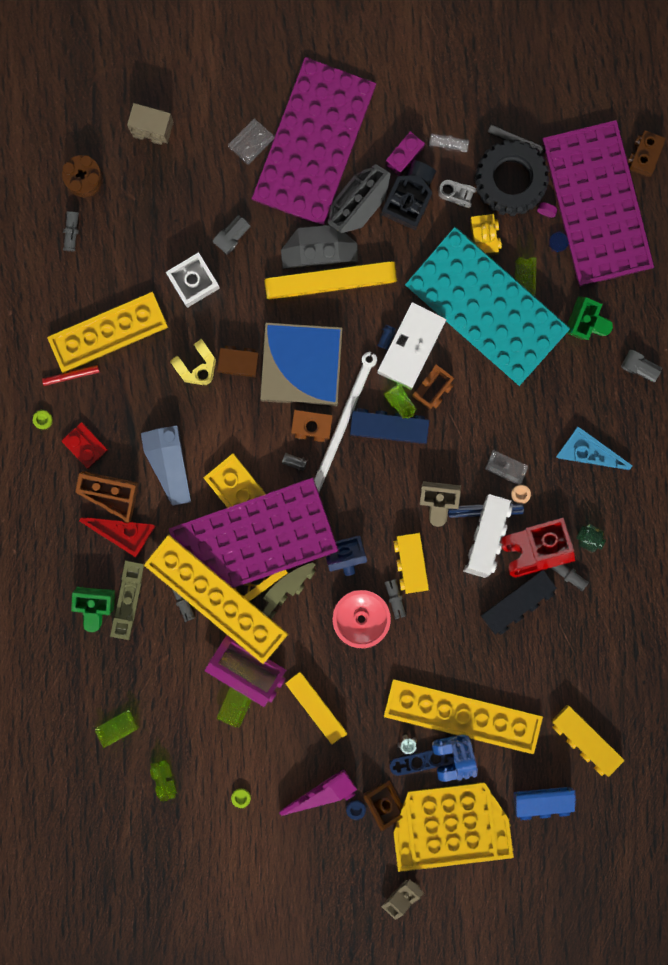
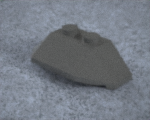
M375 164L372 168L355 174L332 202L328 224L341 233L362 228L386 199L390 173Z
M330 225L298 228L281 249L283 269L359 262L357 243L345 232L341 233Z

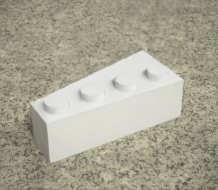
M490 494L486 496L479 518L480 525L477 526L473 540L475 543L472 544L468 553L470 561L468 565L464 566L463 572L483 578L489 576L491 572L494 573L497 565L494 559L496 554L500 553L502 543H499L501 535H505L507 530L505 520L506 517H510L512 512L510 500Z

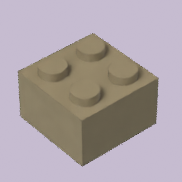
M133 103L127 126L133 137L138 139L146 137L151 139V142L162 145V142L168 143L173 119L171 113Z

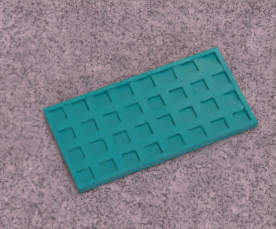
M457 227L453 228L405 284L519 386L571 329Z

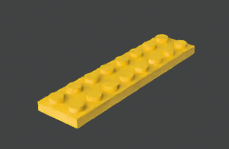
M170 535L165 538L144 564V566L262 664L265 663L288 635L285 630Z
M395 679L392 681L384 713L386 718L454 735H468L470 739L530 754L535 752L543 716Z

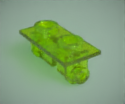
M166 760L160 761L159 764L152 763L150 774L156 782L155 792L157 797L160 798V801L176 798L175 794L177 792L174 781L166 782V778L172 776L169 763Z

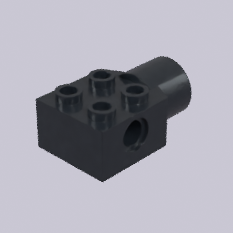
M412 160L406 175L397 177L381 215L416 231L432 197L433 192L429 187L436 174V170L425 163Z

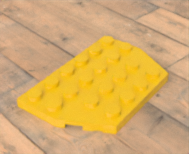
M485 782L407 792L400 812L403 818L397 821L393 832L398 872L514 858L509 819Z

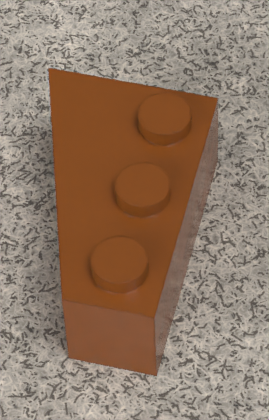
M82 471L79 473L75 492L129 523L132 519L139 483Z

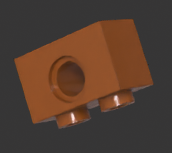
M294 410L291 434H294L297 439H306V436L314 437V441L325 442V439H330L333 415ZM309 422L317 424V429L314 432L306 429V425Z

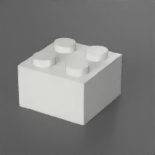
M199 252L166 272L187 308L219 289L218 283Z

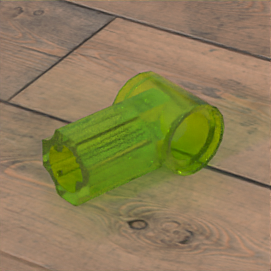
M400 383L383 393L390 406L394 407L402 418L409 419L414 416L416 408Z

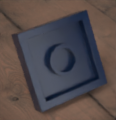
M360 535L336 541L339 551L326 556L329 571L343 568L346 576L355 573L354 565L367 562Z

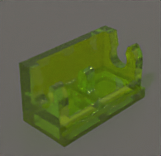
M520 257L515 262V279L535 296L537 257L529 259Z
M230 687L216 719L233 727L240 728L252 700Z
M127 710L95 728V733L103 748L139 729V726L130 710Z

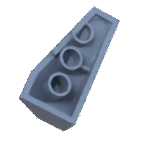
M172 426L141 433L144 453L172 506L191 503L179 427Z

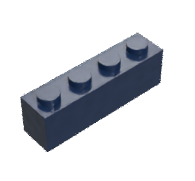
M357 408V412L353 411L350 435L426 444L429 420H425L426 416L414 415V418H407V414L395 413V416L387 415L386 411H376V414L368 413V409Z

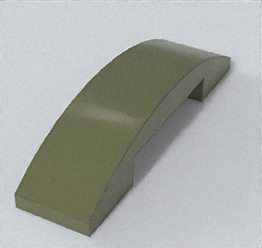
M125 561L110 637L130 640L139 600L144 564Z

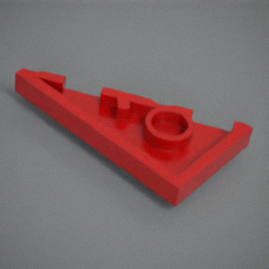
M82 517L79 520L134 557H137L156 527L153 524L127 523L124 521Z

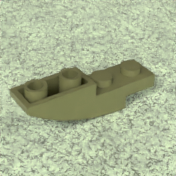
M310 563L299 567L279 580L263 597V599L269 602L263 613L272 620L276 614L274 611L278 604L282 606L287 599L286 592L292 596L295 593L299 595L305 587L302 583L306 578L311 579L316 572V569H314L315 564Z

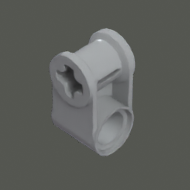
M445 180L438 188V194L442 199L471 208L470 202L473 193L476 192V188L452 180ZM444 186H450L452 188V193L446 194L443 192L442 188Z

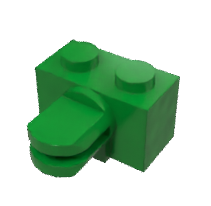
M578 297L567 324L571 328L567 334L579 339L589 340L591 333L607 336L611 333L613 324L608 318L599 315L603 304L587 297Z
M77 587L73 591L72 611L83 612V627L86 631H98L102 625V615H110L114 610L115 590Z

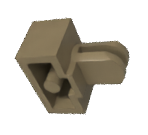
M423 481L420 505L430 506L429 521L433 526L440 527L447 522L448 508H459L461 485Z

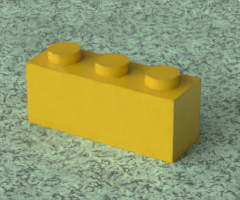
M420 533L397 536V541L393 542L395 552H399L400 560L396 561L398 571H402L403 579H399L401 590H405V594L429 590Z

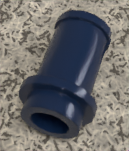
M385 325V328H382L383 333L377 346L388 350L393 336L396 335V328Z

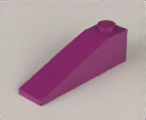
M342 769L281 809L279 813L283 816L340 801L344 798L348 800L355 795L354 791L357 788L346 770Z

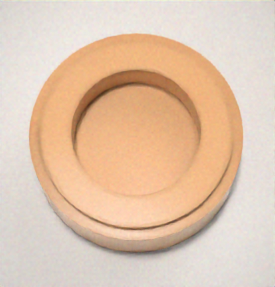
M517 485L513 488L511 497L514 502L524 504L530 499L531 492L527 486Z

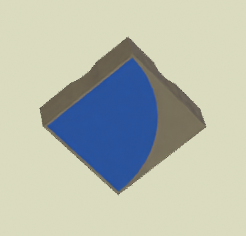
M266 323L261 401L281 403L304 402L312 405L337 406L342 328Z

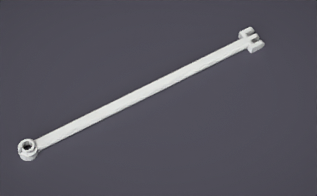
M367 352L362 356L363 364L314 479L318 492H320L368 374L377 363V357L374 353L371 356L373 358L371 363L366 362V357L370 356L371 352Z

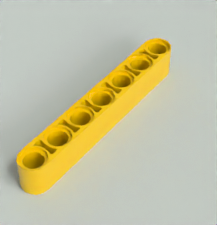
M383 262L267 278L264 282L267 299H277L397 282L395 262Z

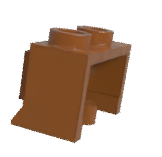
M435 365L412 397L430 410L432 407L437 408L443 400L440 398L444 392L449 393L455 385L452 383L454 377L438 365ZM440 375L446 382L429 403L422 397Z

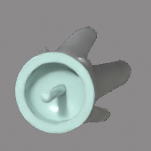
M403 735V742L398 743L397 746L402 749L403 754H412L417 751V739L415 737L409 739L407 735Z

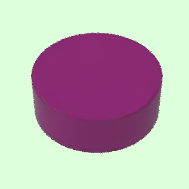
M542 202L539 204L537 211L544 216L555 217L558 209L552 204Z

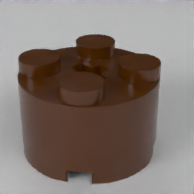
M87 155L74 156L63 165L62 170L63 181L73 194L80 197H90L100 189L103 174L96 161ZM82 173L85 174V179L83 180L80 178V174Z

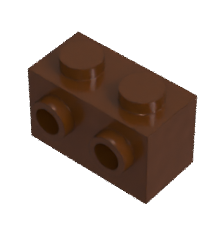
M645 130L642 135L638 134L634 144L637 146L635 153L631 152L627 162L630 164L629 170L651 177L666 138Z
M225 345V348H220L217 371L218 373L256 377L259 353H256L255 349L244 348V351L236 350L235 346Z

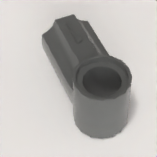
M238 215L225 230L223 229L217 234L213 243L225 254H229L238 244V240L251 226Z
M631 349L621 365V368L632 374H638L652 382L657 380L662 370V367L645 359L642 354Z

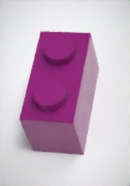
M410 131L387 158L385 165L398 176H401L410 166L412 160H415L424 149L425 143Z

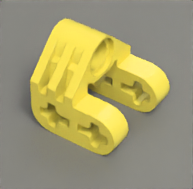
M200 339L193 345L206 364L199 365L190 373L178 356L170 362L184 382L207 385L213 379L216 359L203 340ZM201 371L208 372V377L204 380L199 379Z

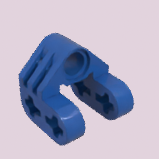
M457 735L432 742L435 755L449 753L454 755L455 764L437 768L439 781L456 779L459 781L462 778L469 779L470 776H473V778L477 777L475 757L468 735Z

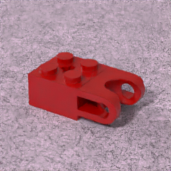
M563 518L528 527L524 531L504 536L500 541L504 551H517L522 554L519 559L509 564V573L512 577H520L575 561L574 549Z

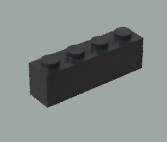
M541 570L480 616L493 634L499 633L501 635L509 629L508 625L514 621L516 624L524 618L523 614L526 611L532 612L540 606L538 602L542 599L547 601L554 596V591L557 588L544 570Z

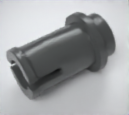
M286 452L282 464L296 468L300 472V470H305L308 460H305V457L299 458Z

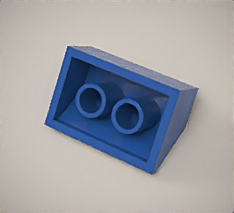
M571 787L513 792L515 815L520 817V820H530L532 816L537 815L540 818H550L551 814L558 813L559 816H570V812H575V790Z

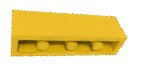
M566 705L551 721L554 724L552 728L559 735L563 733L568 738L566 742L573 749L578 747L582 751L580 756L587 762L591 760L596 765L594 769L601 776L605 774L609 777L625 761L570 706Z

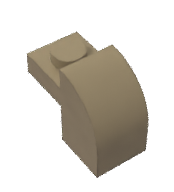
M405 880L382 905V908L396 920L404 915L411 904L420 899L424 892L420 890L416 883L411 880Z

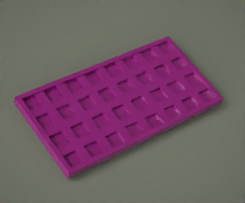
M305 57L252 200L324 226L376 83Z
M617 120L543 138L542 142L579 286L654 268Z
M314 478L169 528L171 537L233 588L339 551Z

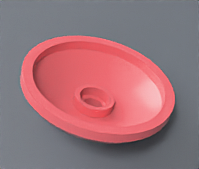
M357 590L346 594L337 603L333 612V626L336 634L344 643L355 648H368L378 644L386 636L390 627L391 617L387 604L380 596L370 591ZM360 615H363L365 617V621L363 623H360L358 621V617Z

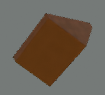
M390 780L363 793V797L381 831H384L403 818L400 815L403 805Z

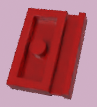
M82 422L61 441L87 469L108 451Z

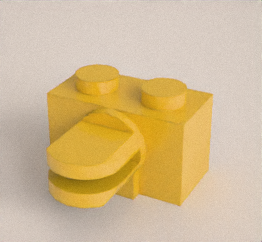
M494 214L471 217L470 225L473 242L488 256L497 255L499 249L502 248L501 239L497 238L496 230H499L498 219H494Z

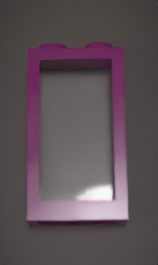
M226 635L205 669V672L265 707L268 701L272 703L277 694L274 691L275 688H281L286 679L283 677L286 669L269 659L262 664L228 635Z

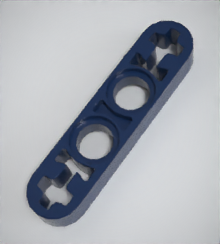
M433 750L394 758L390 762V770L394 775L400 776L455 764L452 756L447 757L448 761L444 762L445 757L441 755V761L434 764L430 760ZM415 757H420L423 761L422 766L419 768H415L411 764L412 759ZM404 759H408L411 770H407V766L402 767L400 772H397V769H393V766L396 765L395 762L399 761L400 764H405Z

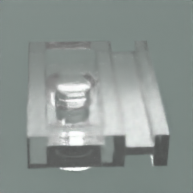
M253 119L228 144V147L249 165L274 139V136L259 124L256 119Z

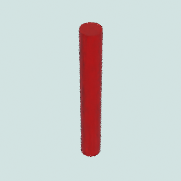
M98 365L43 378L42 382L46 386L99 373L100 371Z

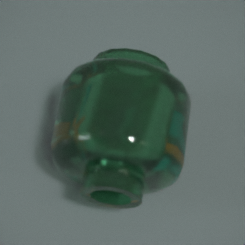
M588 524L586 527L582 526L576 537L578 545L590 552H595L597 549L601 550L606 542L604 531L591 524Z

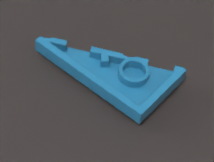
M579 427L575 429L556 456L558 459L630 470L632 467L630 463Z

